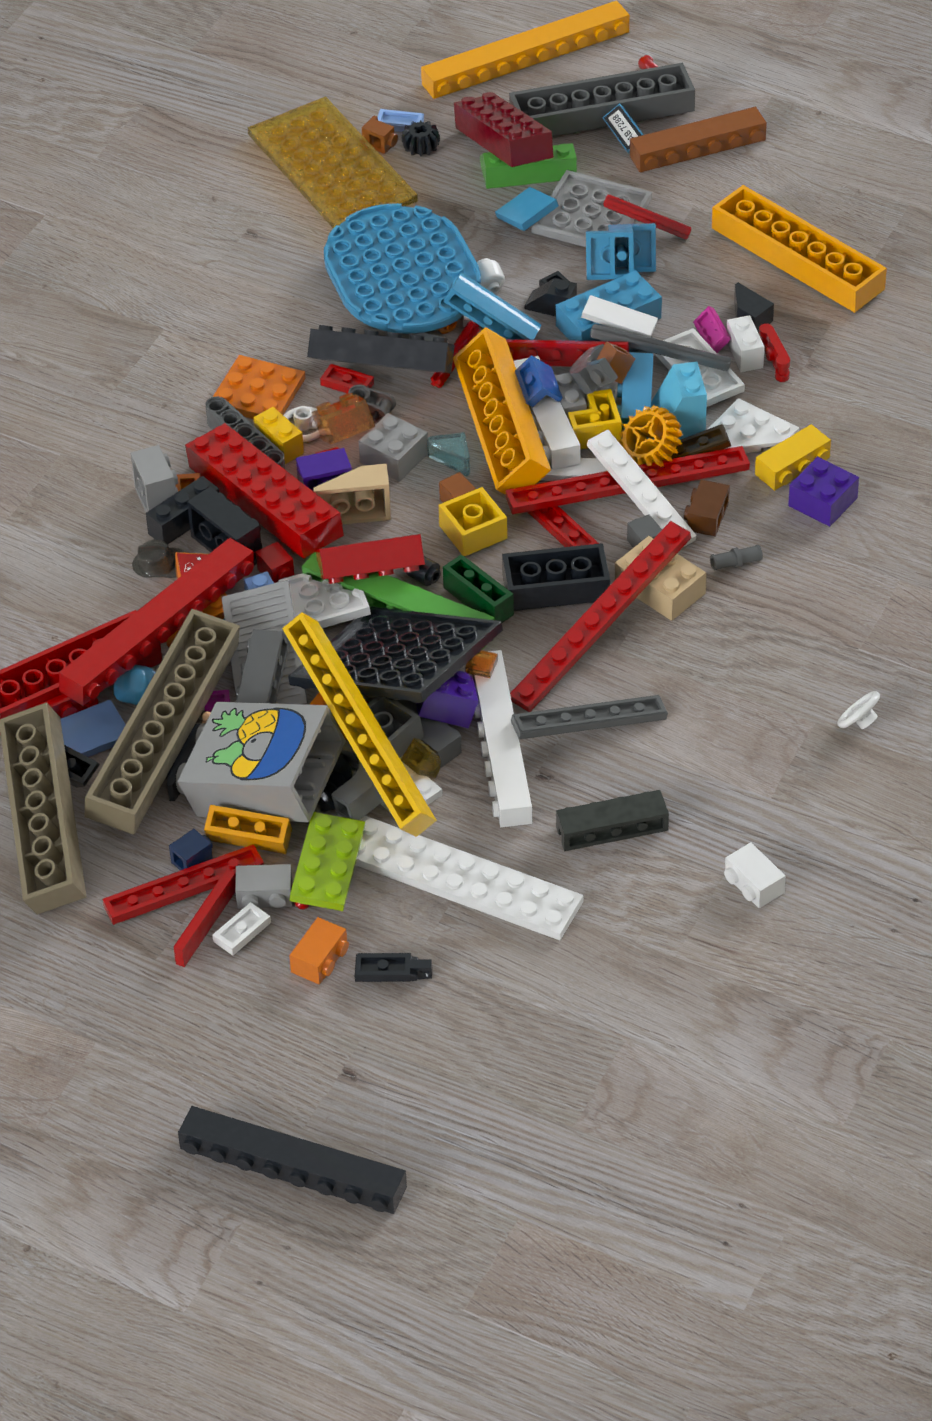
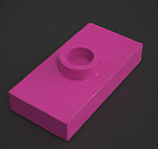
M708 306L693 321L700 336L716 353L731 340L718 314L711 306Z

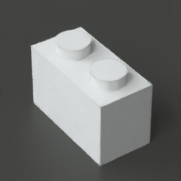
M751 316L728 319L727 332L731 340L727 344L739 371L745 372L763 368L764 345Z
M751 842L725 857L724 875L727 881L738 887L742 891L743 896L748 901H752L758 908L763 907L785 893L786 876Z

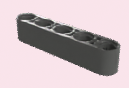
M217 396L211 397L206 401L207 424L212 430L226 423L285 469L283 452L227 400Z

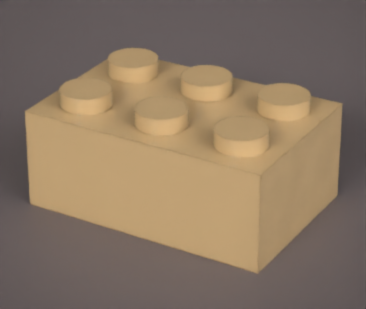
M648 536L615 562V580L653 540L652 537ZM676 554L638 595L637 599L673 621L706 594V572Z

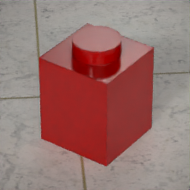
M278 542L256 551L258 571L260 573L268 572L274 583L279 582L278 580L295 576L293 558Z

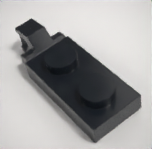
M357 953L354 974L355 982L417 981V979L432 978L433 971L432 959H418V957L411 956V953Z

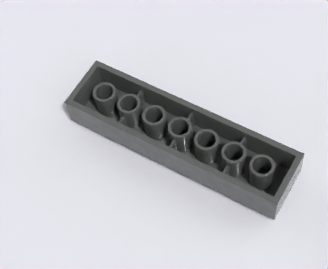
M682 62L510 92L509 103L552 131V137L608 127L602 117L618 104L625 108L634 122L695 111V88Z

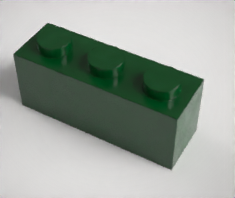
M461 554L443 566V588L467 607L487 613L494 617V620L502 621V623L514 615L513 593Z

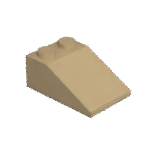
M387 464L360 466L314 487V492L340 512L342 524L391 520Z

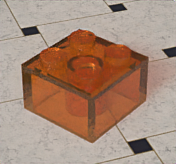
M353 393L340 396L339 401L330 404V402L322 403L316 406V411L311 412L321 439L329 445L376 427L366 400L357 394L353 395Z

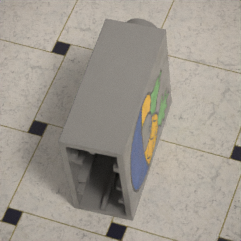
M216 702L207 722L202 723L197 729L196 744L187 763H182L178 768L176 774L177 789L182 795L186 796L197 817H207L210 805L288 818L294 822H309L346 740L328 705Z

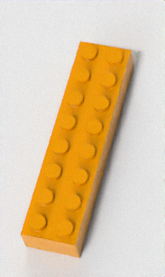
M742 185L712 207L713 230L854 313L885 290L886 267L745 185Z
M485 327L453 357L495 488L505 494L508 489L535 485L551 469L529 405L526 404L517 379L516 367L507 341L502 336Z

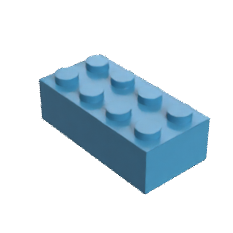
M636 270L556 304V327L570 341H601L592 338L590 334L594 324H602L581 318L590 295L657 317L658 319H661L662 296Z

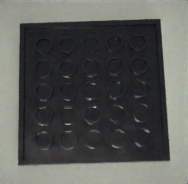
M370 607V615L355 619L330 642L362 695L421 703L439 689L461 667L466 665L488 643L493 641L503 631L502 621ZM303 664L288 676L290 686H298L302 689H317Z

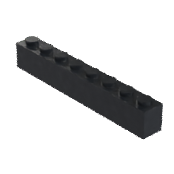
M191 1106L178 1131L180 1149L189 1154L202 1155L218 1163L224 1162L237 1166L244 1171L251 1170L264 1174L270 1179L277 1178L290 1182L296 1187L313 1189L323 1195H332L345 1199L352 1204H362L378 1212L395 1214L407 1188L406 1170L195 1106Z

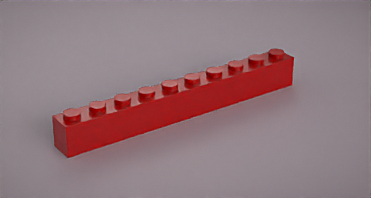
M232 538L227 539L59 672V691L83 706L91 699L96 698L102 690L114 684L117 678L126 671L131 670L137 662L147 657L152 650L161 643H165L172 634L180 630L191 609L202 612L208 605L216 602L228 589H232L243 577L248 576L254 568L253 551Z

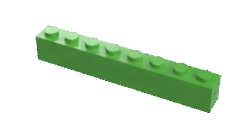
M314 552L302 566V573L311 575L312 580L322 582L316 552ZM379 572L368 573L369 578L354 580L353 575L344 576V582H338V584H342L343 589L353 591L355 588L364 591L369 607L494 620V617L487 613L477 611L464 604H459L441 595L401 581L398 578L389 575L379 576Z

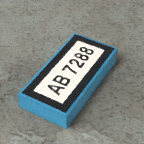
M618 104L602 118L630 154V138L644 134L625 108Z

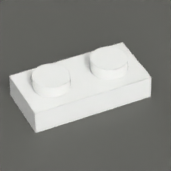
M250 902L212 935L213 942L231 955H234L271 923V917Z

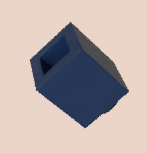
M193 828L169 845L171 863L179 870H183L213 859V844L211 840Z

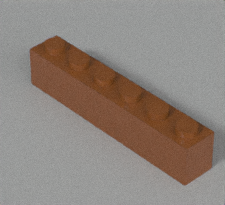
M755 106L630 138V158L641 173L765 141L767 122Z

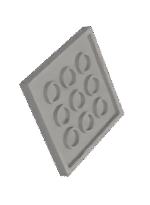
M566 170L551 194V197L557 200L559 206L533 224L532 233L586 247V231H608V225L638 223L635 219L605 208L603 203L608 194L646 209L652 200V192Z

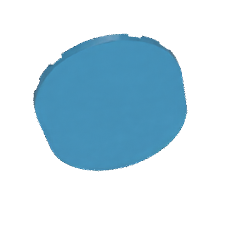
M399 203L368 207L345 218L346 221L336 225L329 233L324 247V263L327 273L346 309L355 318L373 328L404 334L422 333L443 328L464 316L443 302L459 274L462 272L481 285V274L478 264L458 228L449 219L432 213V210L417 205L414 208L403 207Z

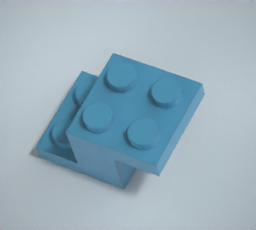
M655 223L608 225V231H586L587 280L617 279L635 270L637 272H656Z

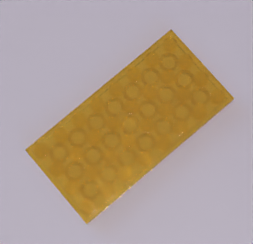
M326 96L247 127L248 135L332 228L346 221L345 218L368 207L396 203L406 207L418 202V194Z

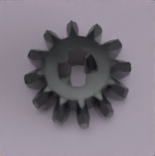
M421 120L417 123L412 121L411 125H405L401 139L406 152H411V155L419 154L421 157L422 154L430 155L431 151H437L440 134L437 126L431 125L430 121L425 123Z

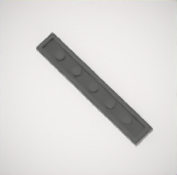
M653 695L512 714L511 723L520 740L666 720L668 712L660 696Z

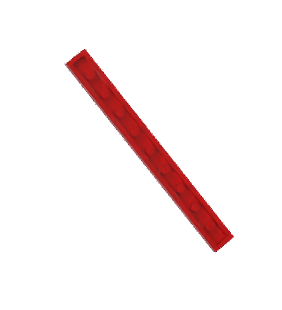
M743 446L674 458L672 461L663 460L664 466L662 467L658 466L655 462L651 466L646 464L638 465L656 487L747 471L750 468V462ZM608 471L508 489L506 490L505 497L513 515L625 494L626 492Z
M670 521L511 691V702L527 712H531L691 539V532Z

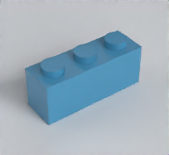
M629 352L635 358V361L622 384L618 383L617 397L622 398L621 405H617L622 421V429H625L623 424H628L630 421L628 416L634 417L636 415V410L643 411L644 406L651 408L653 353Z

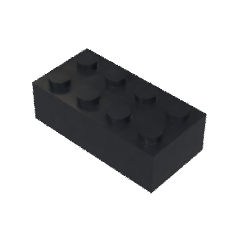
M603 543L502 554L504 586L513 593L514 611L593 603L610 586V575Z

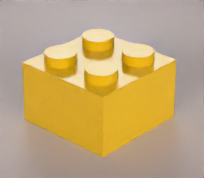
M483 487L438 505L439 526L463 556L470 555L508 539L507 517Z

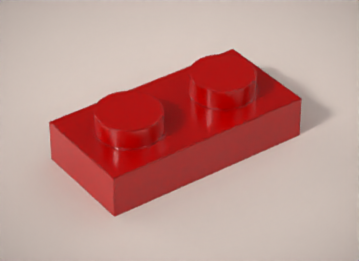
M331 363L321 376L320 385L348 394L349 389L355 385H364L367 388H372L374 377Z

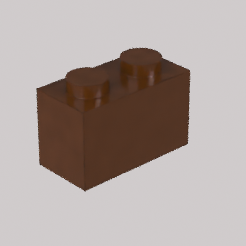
M701 479L698 488H693L690 499L691 505H687L684 511V520H687V524L693 532L716 537L729 504L730 485Z

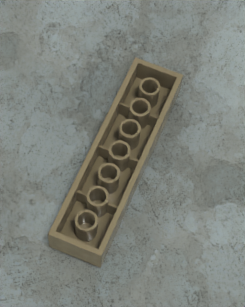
M44 703L0 719V734L23 901L37 915L87 897L61 719L48 703Z

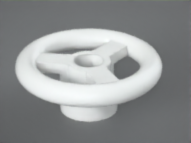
M296 407L283 415L288 420L293 417L295 426L300 431L318 429L311 434L303 435V442L318 439L326 432L328 427V420L325 414L313 407ZM313 415L320 421H313Z
M872 691L857 700L838 719V726L846 728L856 722L861 729L868 727L878 717L872 708L880 699V693Z

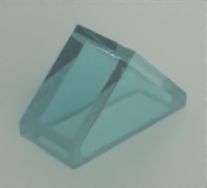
M465 432L430 436L427 439L429 458L465 476L470 474V456Z

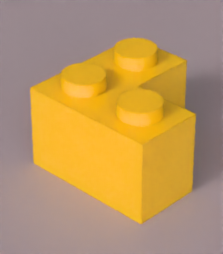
M611 389L594 391L587 394V410L568 412V420L580 443V449L588 448V440L606 430H609L617 441L621 440L619 432L622 430V421Z

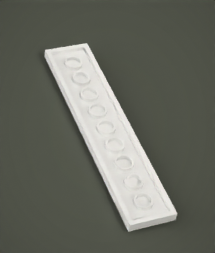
M368 816L360 819V821H365V829L355 865L557 940H561L583 903V895L423 836L418 835L415 837L398 827Z

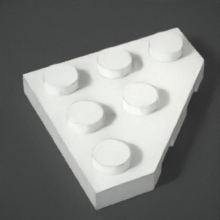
M739 398L708 428L723 424L731 443V447L728 448L743 446L745 453L760 452L761 448L775 446L799 432V427Z
M304 573L278 580L279 582L289 581L294 617L303 612L317 620L322 628L371 614L370 607L362 590L354 588L353 591L343 589L342 584H329L328 580H323L322 582L312 580L311 575Z

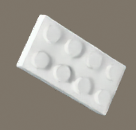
M694 328L663 340L717 354ZM655 354L669 371L673 364L689 363ZM698 365L707 393V407L745 391V384L730 368L728 371H722Z

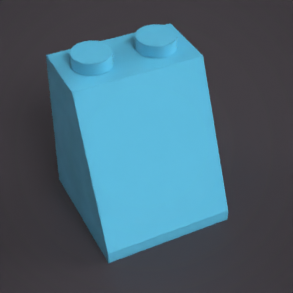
M698 362L673 364L651 401V407L655 405L660 408H666L669 413L671 412L676 416L677 421L681 425L679 430L683 434L678 438L679 440L706 430L707 393Z

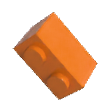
M317 917L289 955L291 973L320 985L323 979L332 973L339 957H343L348 950L349 942L347 941L346 929Z

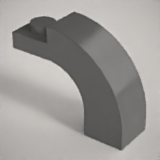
M604 344L589 348L575 361L569 370L585 394L593 393L598 387L611 384L618 378L605 357L596 360Z

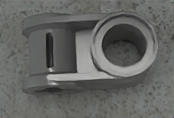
M355 385L348 392L349 413L354 417H360L376 424L396 406V400L392 395L367 388L364 385Z

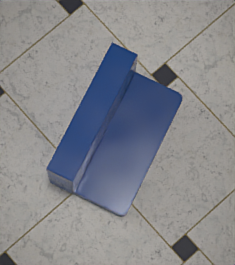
M531 355L515 370L526 404L534 407L546 395L558 402L563 399L551 366Z

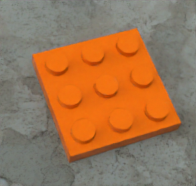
M239 355L213 397L224 398L247 418L254 419L253 417L271 407H274L284 415L306 379L305 371Z

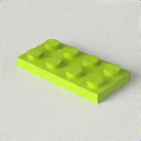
M313 812L290 893L291 902L344 911L365 829V821Z

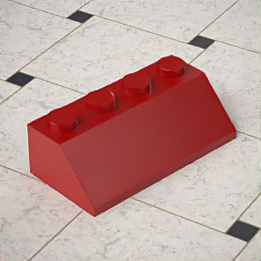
M421 534L315 549L322 580L328 579L329 584L344 582V576L353 575L354 580L369 578L368 573L379 572V576L394 574V569L404 568V572L418 571L419 565L425 564Z

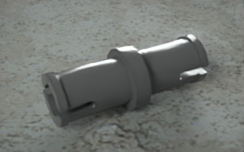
M760 545L743 549L736 547L732 548L729 552L712 554L710 556V564L714 571L731 566L738 568L742 567L744 563L761 561L763 553Z

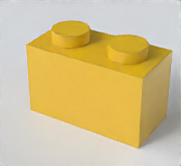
M274 407L253 417L254 426L283 452L285 464L304 454L303 432Z

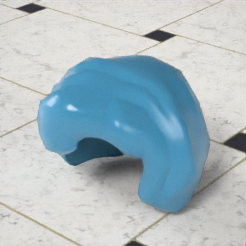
M134 665L131 670L126 671L115 681L114 696L119 701L137 705L156 672L147 666Z

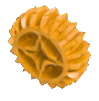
M655 405L651 408L644 406L643 411L636 410L634 417L628 416L630 421L628 424H623L625 430L619 432L622 439L618 442L637 465L646 464L651 466L655 462L658 466L662 467L664 466L663 460L672 461L671 455L678 453L676 446L682 444L678 438L683 435L682 431L679 430L681 425L677 421L676 416L671 412L669 413L666 408H660Z

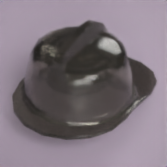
M149 540L143 545L138 546V554L132 562L133 571L142 577L175 578V553L188 552L179 548L169 547L162 540Z

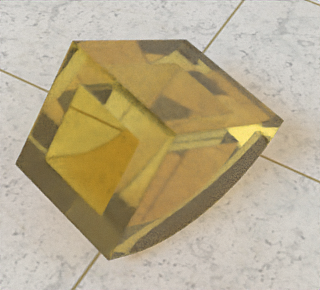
M417 738L412 740L401 758V761L417 775L436 778L441 767L439 755Z

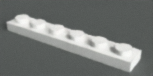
M609 430L588 440L587 447L644 515L650 514L661 529L672 521L690 531L691 539L685 546L696 540L697 535Z

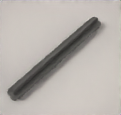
M594 324L591 329L590 335L594 339L629 342L630 348L686 362H698V365L722 371H728L731 365V358L598 324Z

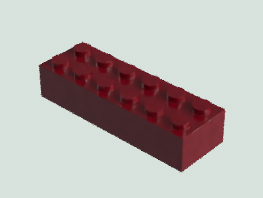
M483 93L481 97L476 98L464 97L461 101L454 102L456 129L509 166L515 167L554 158L552 131L495 93Z

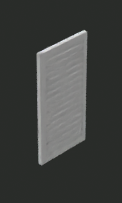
M288 580L221 597L225 621L240 625L239 644L231 658L235 693L237 687L241 684V667L243 662H246L248 654L247 641L252 637L253 629L283 631L282 628L295 618ZM291 643L288 648L276 704L308 705L306 689L290 686L288 676L302 665Z

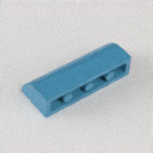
M462 272L443 301L481 327H487L505 339L534 340L541 327L539 322Z

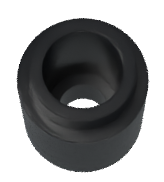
M424 556L425 564L419 565L418 571L406 572V574L422 584L430 586L436 583L441 576L440 565Z

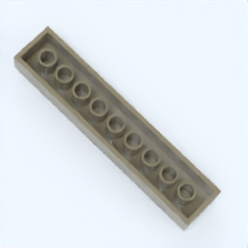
M191 609L85 796L86 818L133 835L136 833L239 644L240 625Z

